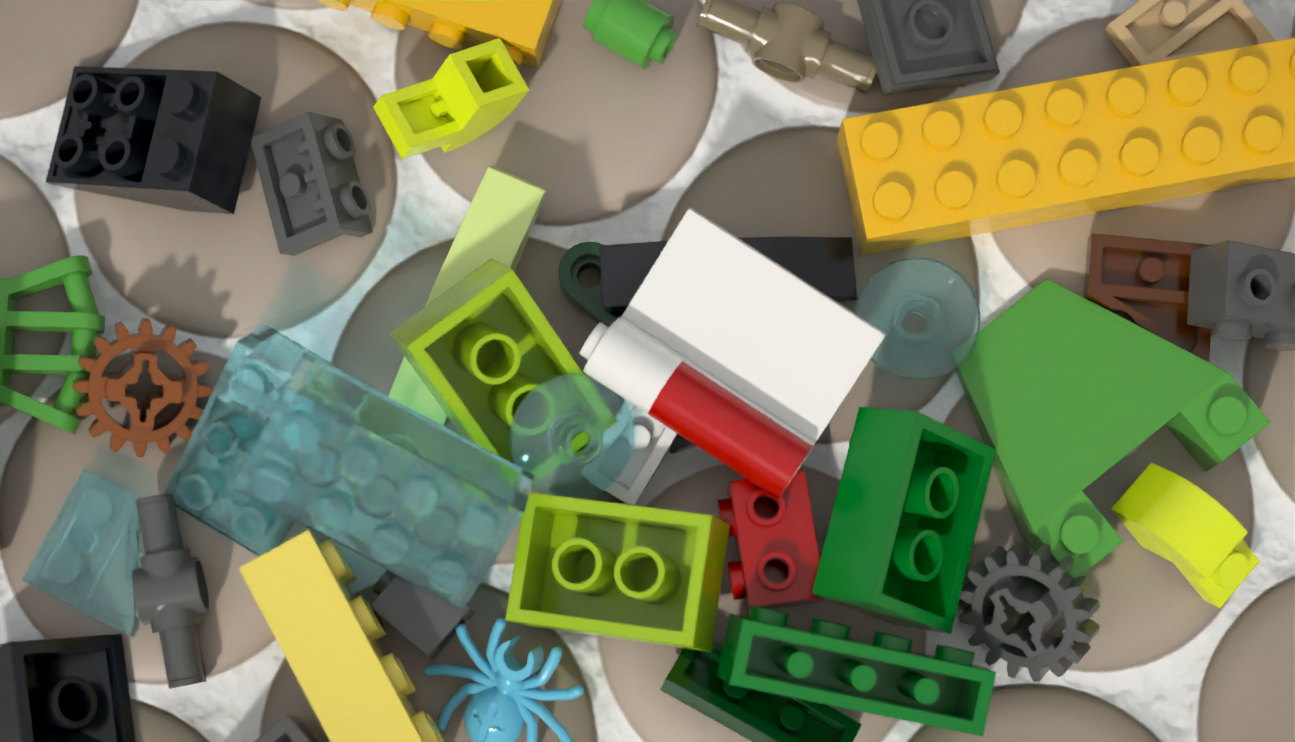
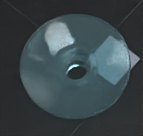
M926 257L902 258L881 267L865 283L855 308L856 315L886 333V336L870 360L883 371L905 380H931L953 371L972 351L980 330L979 304L969 283L951 266ZM911 313L921 315L926 321V329L921 333L908 331L904 325V317Z
M563 374L540 383L522 400L513 417L509 436L513 463L525 482L541 494L586 499L604 491L621 475L632 453L634 424L627 403L621 396L586 374ZM578 432H587L589 440L585 449L576 453L572 452L570 443L573 436Z

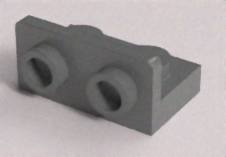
M307 112L252 137L251 145L280 254L295 256L342 235L364 237L373 232L369 218L370 200L366 190L360 184L353 158L355 153L354 141L341 119Z

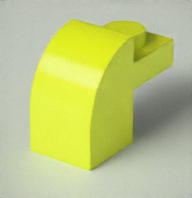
M501 38L449 54L432 79L383 94L373 108L403 160L441 147L443 152L447 153L477 139L508 117L529 92V88Z
M1152 462L1111 508L1141 547L1174 563L1200 597L1219 609L1260 562L1243 540L1248 533L1247 530L1228 510L1195 484Z

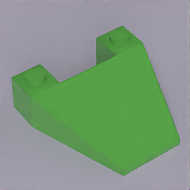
M1047 278L950 355L983 442L996 449L992 465L1021 539L1025 541L1033 554L1044 543L1050 545V560L1057 564L1067 556L1073 558L1074 561L1069 573L1074 579L1083 575L1124 541L1083 490L1163 425L1169 428L1206 472L1224 461L1271 423L1229 372Z

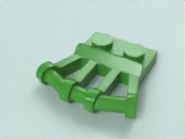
M84 255L65 258L10 279L0 278V407L9 406L73 435L76 434L81 420L76 418L78 413L75 406L85 400L87 393L73 390L72 380L88 378L89 371L85 370L77 360L80 355L96 358L97 347L93 337L97 334H103L105 330V316L100 315L88 280V277L92 274V269L88 257ZM64 284L72 312L16 311V300ZM14 331L72 332L71 355L12 354ZM10 374L68 375L53 407L9 389Z

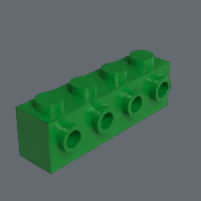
M750 605L748 617L732 613L729 615L717 677L730 685L983 736L996 672L973 664L975 652L939 644L936 645L934 656L911 651L913 639L875 631L873 643L849 638L851 626L813 618L811 630L786 625L789 613Z

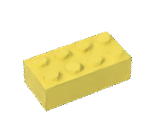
M307 530L239 567L244 580L330 742H445L429 713L426 714L424 711L416 713L408 695L417 691L416 686L399 657L396 658L393 653L384 654L378 639L387 635L377 613L370 606L371 603L369 601L366 602L362 595L354 598L347 584L357 579L342 549L339 545L336 546L331 538L323 542L310 530Z

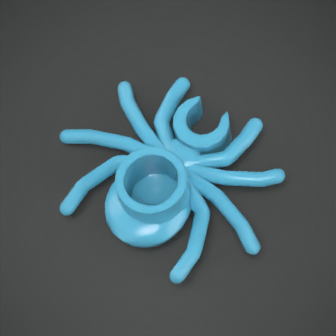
M502 617L496 619L491 630L486 650L489 663L469 637L466 626L458 624L456 627V633L461 645L475 665L483 672L474 668L448 664L428 665L424 668L426 676L448 675L472 679L478 682L464 684L444 704L436 722L440 732L446 729L453 711L470 694H474L464 715L465 730L473 742H516L521 735L525 722L527 723V742H538V722L532 711L557 734L561 742H574L566 728L544 705L534 700H572L583 695L584 688L580 685L568 689L536 688L544 686L549 681L562 657V649L560 647H553L539 674L529 677L538 671L543 664L544 653L542 646L540 645L530 651L526 665L519 663L514 657L513 650L521 635L519 634L500 645L501 637L507 624L506 620Z

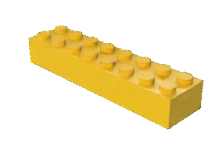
M1295 38L844 118L841 121L837 143L860 255L864 256L1294 178Z

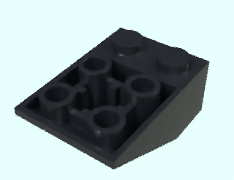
M74 66L46 182L51 185L184 211L234 214L262 97L217 71Z

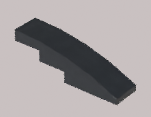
M852 237L739 238L836 302L857 300ZM668 241L599 246L603 308L606 312L626 310Z

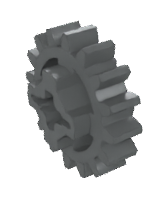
M1024 540L1017 541L1008 551L1000 545L997 546L984 560L981 559L968 572L967 576L970 581L962 588L960 598L970 605L959 615V620L965 624H974L977 630L968 639L970 646L985 643L990 649L985 659L989 666L997 662L999 658L1007 661V674L1011 678H1015L1022 668L1026 667L1033 682H1040L1049 670L1057 677L1065 674L1073 662L1078 664L1091 647L1088 643L1100 629L1099 624L1089 619L1100 607V602L1094 598H1084L1082 593L1091 582V579L1088 575L1079 576L1074 579L1069 573L1074 559L1067 556L1058 564L1050 560V545L1045 543L1033 555L1029 553ZM1063 610H1064L1066 622H1065L1064 618L1062 617Z

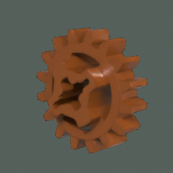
M142 318L138 326V333L130 334L125 325L120 321L115 323L117 339L109 342L104 337L98 334L95 335L93 341L99 350V354L96 358L80 355L77 360L85 370L89 371L88 378L72 380L73 390L88 393V399L81 401L75 406L78 416H88L91 414L96 416V419L88 429L93 438L102 435L107 430L112 433L109 446L114 452H118L127 440L133 442L137 457H144L147 443L156 441L164 454L170 452V442L168 439L170 435L176 433L188 441L192 438V434L185 424L190 417L196 420H205L207 417V413L196 404V401L199 397L213 395V388L210 385L197 381V376L204 374L210 369L206 360L190 362L188 357L194 352L197 345L191 338L182 341L179 345L174 344L176 328L171 324H167L159 335L152 334L150 320ZM132 348L131 360L117 372L103 373L108 363L116 355ZM157 348L171 355L179 363L184 377L165 374L157 365ZM143 360H145V368L148 371L149 378L153 384L159 385L158 391L148 392L146 402H143L142 414L140 415V408L133 392L125 390L126 384L137 383L139 373H142ZM101 399L119 401L128 411L129 425H123L113 419L103 407ZM169 403H180L179 408L169 419L154 426L155 415Z

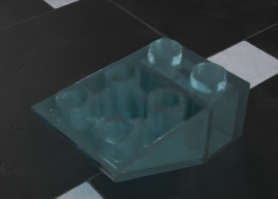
M267 324L236 342L164 494L172 493L175 507L258 557L281 545L347 439L372 387Z

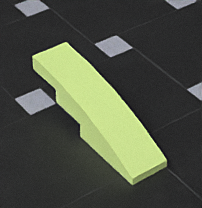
M489 166L460 225L425 306L491 258L512 268L515 272L547 189ZM404 356L386 404L443 428L450 419Z

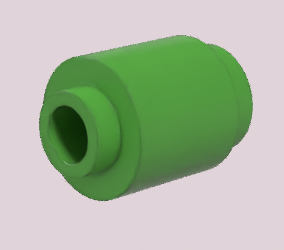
M594 0L583 23V28L594 34L593 40L642 69H646L652 61L661 65L670 54L678 38V32L671 29L674 15L647 0Z

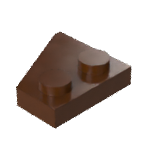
M1092 233L1087 241L1084 298L1209 362L1211 329L1188 325L1187 312L1191 251L1210 245Z

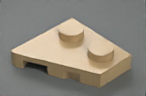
M1140 0L1110 22L1104 30V33L1132 67L1276 41L1242 0Z

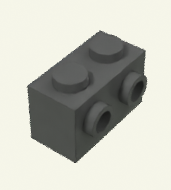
M1231 240L1192 250L1187 324L1212 329V337L1218 340L1246 341L1251 339V337L1264 339V347L1267 349L1295 351V254Z

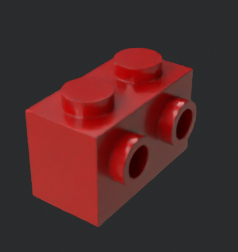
M805 470L796 472L779 499H776L747 479L729 481L727 488L728 498L717 500L720 520L730 524L728 537L735 536L739 560L728 562L733 600L745 599L747 613H749L750 605L779 609L822 602L824 598L812 594L820 557Z

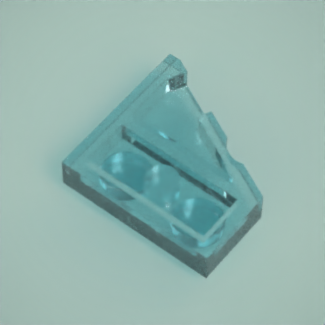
M84 468L22 580L103 623L134 637L139 629V617L136 616L132 573L134 569L141 568L139 557H142V553L139 550V533L141 529L135 500L141 497Z

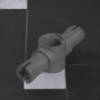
M172 493L136 499L145 556L139 557L141 568L134 569L132 573L134 599L140 620L144 625L151 624L152 633H159L169 689L206 682L198 625L203 624L201 614L208 613L209 595L201 561L198 557L191 558L189 548L184 549Z

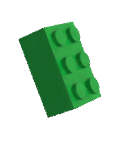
M859 407L812 594L893 625L951 634L996 449L920 412Z

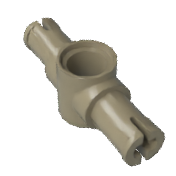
M706 0L696 27L747 46L745 52L754 55L752 63L757 69L783 81L796 83L803 81L805 76L814 79L815 75L818 74L867 94L877 72L872 56L831 40L832 33L823 30L824 21L819 16L794 4L776 3L773 5L772 10L763 6L762 10L758 11L732 0Z

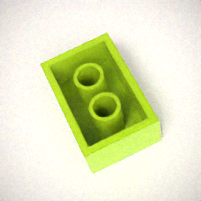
M492 258L389 333L493 482L513 498H516L616 422L513 269Z
M525 492L505 620L529 627L711 652L730 524L707 514Z

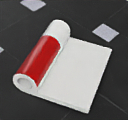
M689 208L623 315L615 320L610 327L600 322L587 338L580 351V355L588 360L583 370L584 373L776 499H779L886 336V333L696 210Z

